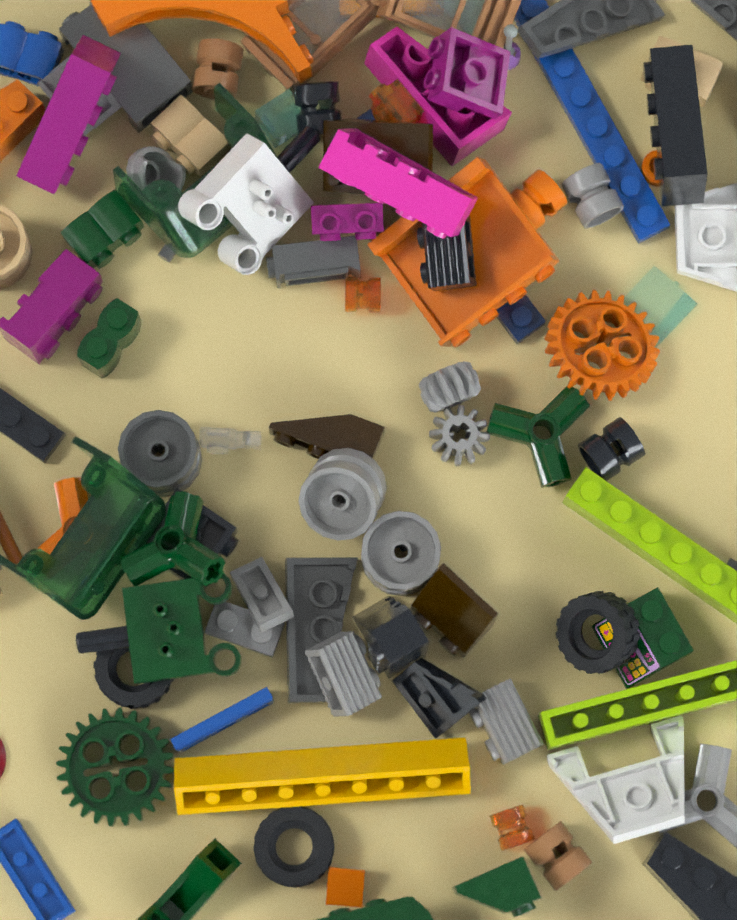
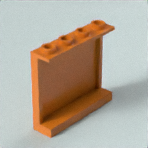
M476 157L448 180L478 197L469 214L471 219L476 286L436 292L428 289V283H423L420 272L421 263L426 261L425 250L420 249L418 244L417 229L422 227V222L417 219L413 222L401 217L376 237L377 239H373L367 244L375 256H379L384 260L441 339L438 341L439 345L445 347L453 345L456 348L462 345L472 336L469 333L470 330L479 323L481 326H485L498 317L499 313L497 310L507 302L512 305L527 294L525 290L527 286L535 280L541 283L555 272L553 266L560 262L488 162L480 157Z

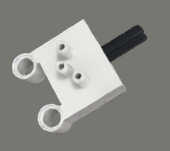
M305 126L276 157L264 142L246 133L195 189L188 190L182 195L178 204L180 215L203 230L216 228L222 221L223 215H225L240 233L238 235H228L221 241L218 247V257L223 263L243 275L253 274L259 269L263 257L272 249V246L285 235L314 203L290 173L319 143L320 135L312 127Z

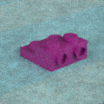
M452 27L438 37H435L428 49V55L433 58V65L424 79V87L429 89L428 100L456 112L466 107L493 119L502 115L510 51Z
M383 204L311 206L312 235L319 234L320 241L341 240V233H355V240L377 239L376 232L384 231Z

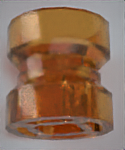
M345 277V312H357L359 309H367L369 312L380 313L381 277H370L367 281H360L357 277Z
M523 804L489 816L492 826L497 828L500 836L497 841L501 851L535 840L532 829L526 825L525 818L527 813ZM520 825V829L509 833L505 832L507 829Z

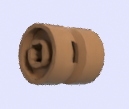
M208 38L201 40L196 59L201 67L194 71L192 91L197 95L214 100H232L236 98L239 76L235 72L241 69L243 48L239 44L223 39Z
M562 821L558 822L524 849L536 866H543L545 868L543 876L555 891L592 863V860L581 846L572 845L573 836ZM553 848L561 854L557 859L552 852Z

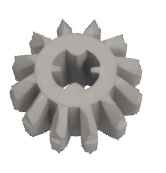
M458 362L422 378L419 383L420 395L430 412H441L445 408H452L477 396L481 390L478 381L480 379L470 362Z
M464 405L458 406L457 415L455 416L449 407L445 408L444 417L446 420L436 416L433 419V423L439 429L429 431V437L438 440L432 445V451L438 452L445 449L442 453L441 461L446 462L453 455L455 456V466L461 465L462 456L464 455L470 464L474 463L475 455L473 451L483 455L486 448L480 442H487L490 439L489 433L481 432L487 426V421L483 419L474 422L478 414L476 409H473L468 416H465ZM461 429L465 430V438L469 439L466 441L461 438L458 442H455L453 440L454 433L451 432L458 433Z

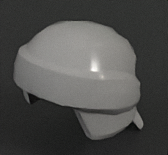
M143 147L138 149L130 156L126 167L127 180L131 192L140 202L148 204L153 208H158L161 211L164 208L170 211L179 210V203L173 198L178 196L184 186L186 177L184 166L174 161L171 155L161 148Z

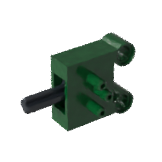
M225 573L221 576L220 579L225 582V591L219 597L208 596L205 591V585L194 578L122 588L127 626L79 632L76 634L77 650L80 654L129 647L135 684L212 673L223 677L232 676L239 671L242 665L241 654L235 646L229 643H220L215 645L207 655L199 597H203L210 604L219 605L226 602L232 594L231 581ZM222 650H230L235 656V663L228 670H220L215 664V657Z

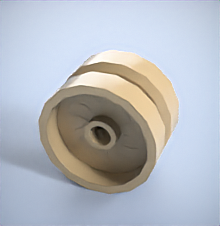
M0 205V289H4L22 279L30 267L33 251L30 238L22 222L13 211Z

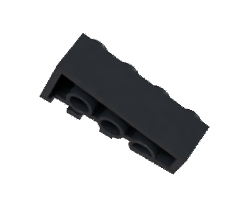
M693 45L650 48L649 62H643L644 83L651 84V94L646 95L648 115H653L654 126H650L651 147H656L657 158L654 159L655 180H659L661 206L704 203L708 173Z
M391 596L383 598L352 617L368 643V658L378 674L385 672L389 679L408 668L420 658L426 657L429 644L427 636L410 608L401 605L399 601L396 602Z
M661 833L642 865L686 909L694 920H737V877L669 833Z

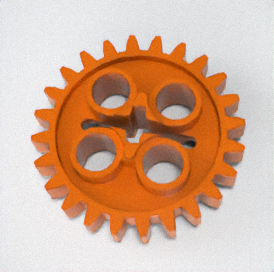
M592 290L589 299L580 292L575 301L568 298L563 307L559 306L554 317L551 318L547 326L550 330L547 331L544 340L550 343H548L545 353L554 355L549 366H560L561 369L556 377L559 379L568 376L570 378L567 385L569 389L576 384L580 385L581 396L590 389L593 391L594 400L598 399L601 392H605L606 397L611 401L616 391L622 398H625L630 389L637 392L642 383L646 384L651 376L650 372H653L657 366L655 360L660 350L655 348L659 341V336L649 335L654 329L655 324H644L643 321L647 312L636 314L634 310L637 303L633 302L629 306L624 305V295L619 296L617 301H614L610 291H607L603 298H599L597 291ZM605 321L611 322L616 328L609 327ZM573 332H580L585 338H579ZM620 351L626 352L631 358H625L620 354ZM588 362L596 363L600 369L591 367Z

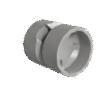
M601 163L587 166L562 182V187L569 201L578 204L575 212L585 229L608 221L624 209V205L616 190L608 188L611 180Z

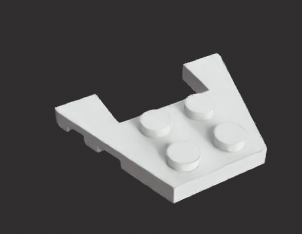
M737 183L720 189L715 188L706 191L704 203L674 205L677 274L737 292Z
M682 715L651 724V732L661 756L589 777L578 746L547 755L549 767L613 844L685 823L684 719Z

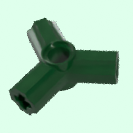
M567 386L539 414L494 403L486 433L527 445L532 454L541 488L561 485L570 481L572 477L560 436L590 408V404L584 395H580V391L577 388L571 387L569 389ZM543 425L548 428L551 437L546 440L539 439L534 434L533 428Z
M187 491L175 492V495L171 496L164 527L156 533L154 541L122 557L120 561L123 570L133 586H138L171 568L182 570L205 586L217 583L224 574L225 560L195 540L204 502L200 496L190 494Z

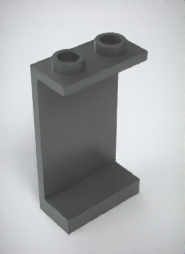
M90 2V6L80 13L74 12L70 14L59 28L62 40L66 45L70 43L73 48L76 47L82 35H85L121 53L112 72V75L117 76V79L110 93L128 114L131 125L138 133L148 127L178 96L182 95L186 98L193 93L191 80L145 24L135 25L113 36H109Z

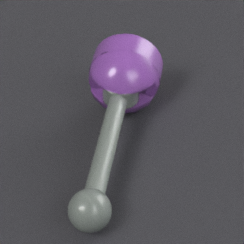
M509 24L504 28L506 41L503 49L510 51L508 70L514 69L519 64L521 57L520 48L513 42V38L518 33L517 27L513 24Z

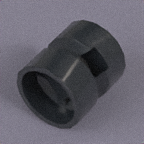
M338 81L293 85L295 105L301 108V112L296 115L298 134L305 126L312 127L318 134H324V120L342 119L341 111L335 107L340 101Z
M621 417L603 427V435L599 436L594 433L578 444V449L590 470L606 481L621 471L622 464L630 466L646 454L636 433ZM611 442L614 444V446H615L616 449L618 450V453H617V454L614 452V450H613L612 447L610 446V443H611Z

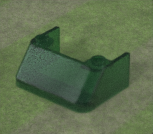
M220 82L214 86L215 110L226 120L224 136L229 145L233 148L247 133L264 142L277 157L255 118ZM119 166L113 169L115 189L142 220L179 257L192 258L197 256L233 226L227 217L223 215L222 221L216 228L203 230L183 218L179 213L178 204L182 195L188 190L195 189L215 166L183 192L174 183L164 179L155 180L141 190Z
M75 436L71 442L91 458L81 476V485L91 495L51 554L39 548L32 549L22 557L17 565L0 555V564L81 620H87L100 610L125 574L120 561L122 557L143 547L163 519L165 502L113 457Z

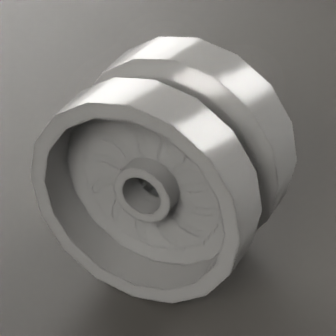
M351 448L331 450L319 458L301 486L298 500L301 515L309 527L323 537L337 541L354 539L367 531L384 502L387 485L383 471L374 459L362 451Z
M395 511L382 515L370 525L363 537L361 561L365 575L374 587L389 595L406 596L419 592L426 586L439 566L441 545L438 534L428 520L413 512ZM395 548H400L402 552L408 550V555L405 558L396 557Z

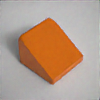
M329 867L326 905L362 908L365 870Z

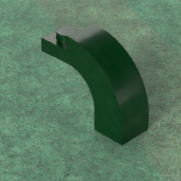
M216 838L213 839L192 860L162 896L137 920H192L242 863Z

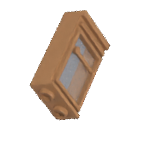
M288 0L290 12L285 15L289 17L296 30V34L293 37L298 46L305 44L314 60V63L310 64L312 77L302 83L297 80L285 62L265 44L249 35H246L240 42L244 50L249 55L252 54L261 63L264 70L270 76H274L284 86L286 92L293 97V85L308 83L377 16L376 13L379 6H376V0Z
M376 0V6H379L376 15L431 38L438 37L452 27L503 48L506 41L504 28L509 24H513L521 0Z

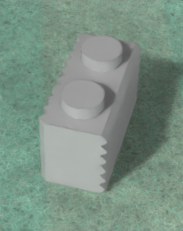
M354 631L339 632L305 651V655L311 663V668L314 670V675L317 677L316 680L322 689V694L325 696V701L328 703L333 716H350L365 706L370 705V703L382 698L378 689L380 687L379 676L372 668H369L364 656L366 654V646L363 640L358 635H355Z
M511 678L482 692L487 699L469 713L477 728L484 726L490 738L484 741L492 759L495 761L500 758L503 765L544 744Z

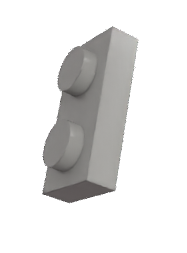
M263 557L230 572L236 588L261 633L294 618L289 603Z
M224 602L214 605L205 634L273 658L285 622L261 633L248 609Z

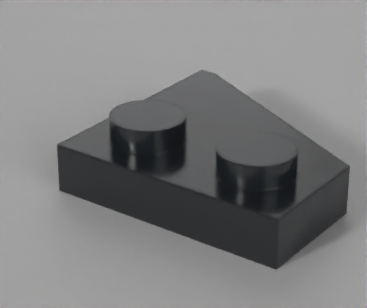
M423 658L415 661L392 680L435 739L487 699L483 693Z

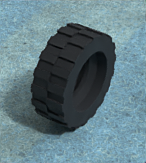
M595 591L570 600L568 605L560 611V618L556 622L557 632H555L556 639L559 642L558 647L560 652H563L566 661L572 663L575 669L586 671L587 674L605 673L623 666L622 664L627 663L632 658L631 655L636 652L638 648L637 642L640 640V633L638 632L639 622L635 618V612L632 607H629L626 604L627 601L622 597L619 598L612 592ZM591 615L603 616L612 626L613 639L611 644L604 650L593 649L584 640L582 633L583 624Z
M130 648L96 652L97 658L94 661L93 668L95 669L94 677L99 685V689L110 701L121 707H128L129 709L150 707V704L159 702L161 697L168 693L170 684L174 681V679L143 683L139 686L127 685L118 677L117 663L123 654L130 651Z
M302 806L283 807L268 814L269 816L260 823L255 833L253 846L256 862L265 876L279 885L294 888L310 885L321 878L330 867L335 848L332 831L323 817L315 811ZM291 828L305 831L312 841L310 857L299 865H289L283 862L276 851L278 837L284 831Z

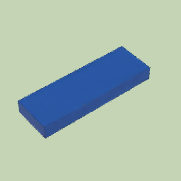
M265 687L170 740L178 753H182L273 704L274 699L268 688Z
M16 818L0 828V863L36 920H63L76 911L20 821Z

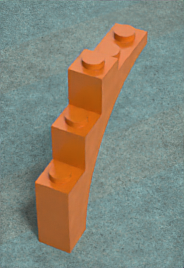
M90 0L94 11L109 36H113L135 25L160 19L192 18L213 21L238 29L265 44L285 62L300 83L312 77L310 64L314 63V60L305 44L298 46L293 37L296 34V30L289 17L285 15L290 12L288 0Z

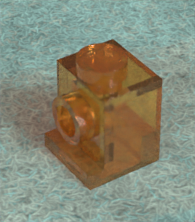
M398 79L388 86L385 83L379 85L369 95V98L373 101L371 109L375 120L419 123L424 110Z

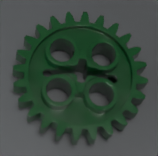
M118 707L115 717H111L108 710L104 708L102 710V719L97 720L92 713H89L90 725L86 727L77 721L76 726L80 733L77 736L66 733V737L72 744L70 747H59V750L65 753L67 758L66 760L56 761V765L66 768V773L60 774L56 778L58 781L68 782L69 784L61 793L62 795L73 794L75 796L69 804L71 808L77 807L80 804L83 805L81 817L85 818L92 811L95 812L94 823L99 824L103 817L107 816L110 827H114L117 817H121L123 824L129 826L130 815L132 814L139 821H143L142 809L146 808L153 813L156 812L152 803L154 798L160 801L166 800L164 795L159 792L161 787L172 788V784L164 778L167 774H173L174 768L166 766L165 762L173 759L175 756L173 753H164L162 750L170 741L169 739L158 741L157 737L162 729L158 726L149 731L148 727L151 719L147 716L138 723V713L135 710L130 713L128 718H124V712L121 707ZM128 736H136L140 741L139 750L133 755H125L121 750V743ZM93 743L101 744L104 749L102 759L95 763L88 762L85 757L87 747ZM115 757L121 763L141 758H147L148 760L145 765L121 768L117 777L111 771L97 773L92 776L84 775V771L87 769L111 766L112 759ZM136 771L143 772L147 778L145 787L140 791H131L128 787L129 776ZM99 779H107L111 786L110 793L103 799L95 798L92 793V786Z

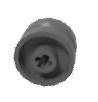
M163 410L144 412L132 419L121 433L118 445L120 464L133 484L146 494L158 497L172 496L176 488L184 491L190 487L199 475L202 463L200 444L188 423L175 413ZM163 450H165V453H164L163 456H161V457H155V454H156L157 452H159L160 454H162Z

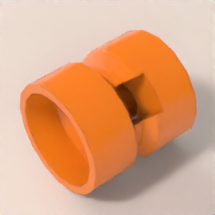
M539 169L523 181L522 190L514 189L510 193L537 230L545 224L546 215L553 217L567 205L566 196L557 183L548 174Z

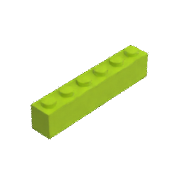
M585 467L562 503L737 624V571Z
M737 660L542 711L539 713L538 718L547 751L736 701Z

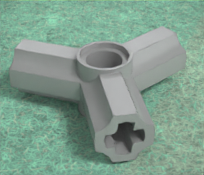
M700 743L692 789L684 791L685 823L660 830L659 834L703 819L737 848V806L724 795L732 749ZM703 790L712 792L716 798L715 807L710 811H703L697 805L696 798Z

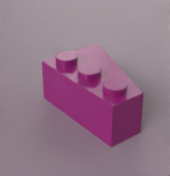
M67 249L38 278L40 283L28 297L23 294L17 304L21 308L10 320L4 317L0 319V332L4 339L37 364H40L44 358L48 360L53 356L60 345L58 339L65 330L70 332L74 329L81 318L79 312L87 302L92 304L103 290L101 286L103 280L100 273Z

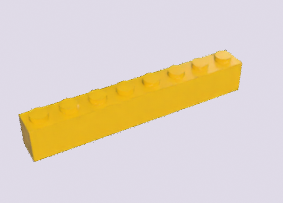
M466 737L174 758V792L177 815L471 794L470 765Z

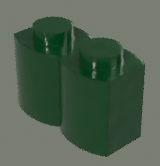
M114 189L97 201L87 212L67 225L61 231V235L82 261L92 268L97 266L100 269L112 261L115 256L113 252L123 244L128 247L135 243L141 237V230L144 225L138 215L118 191Z
M118 298L107 304L99 316L97 327L87 333L79 345L77 357L81 365L100 378L108 376L118 365L122 350L128 347L140 332L142 321L138 311Z

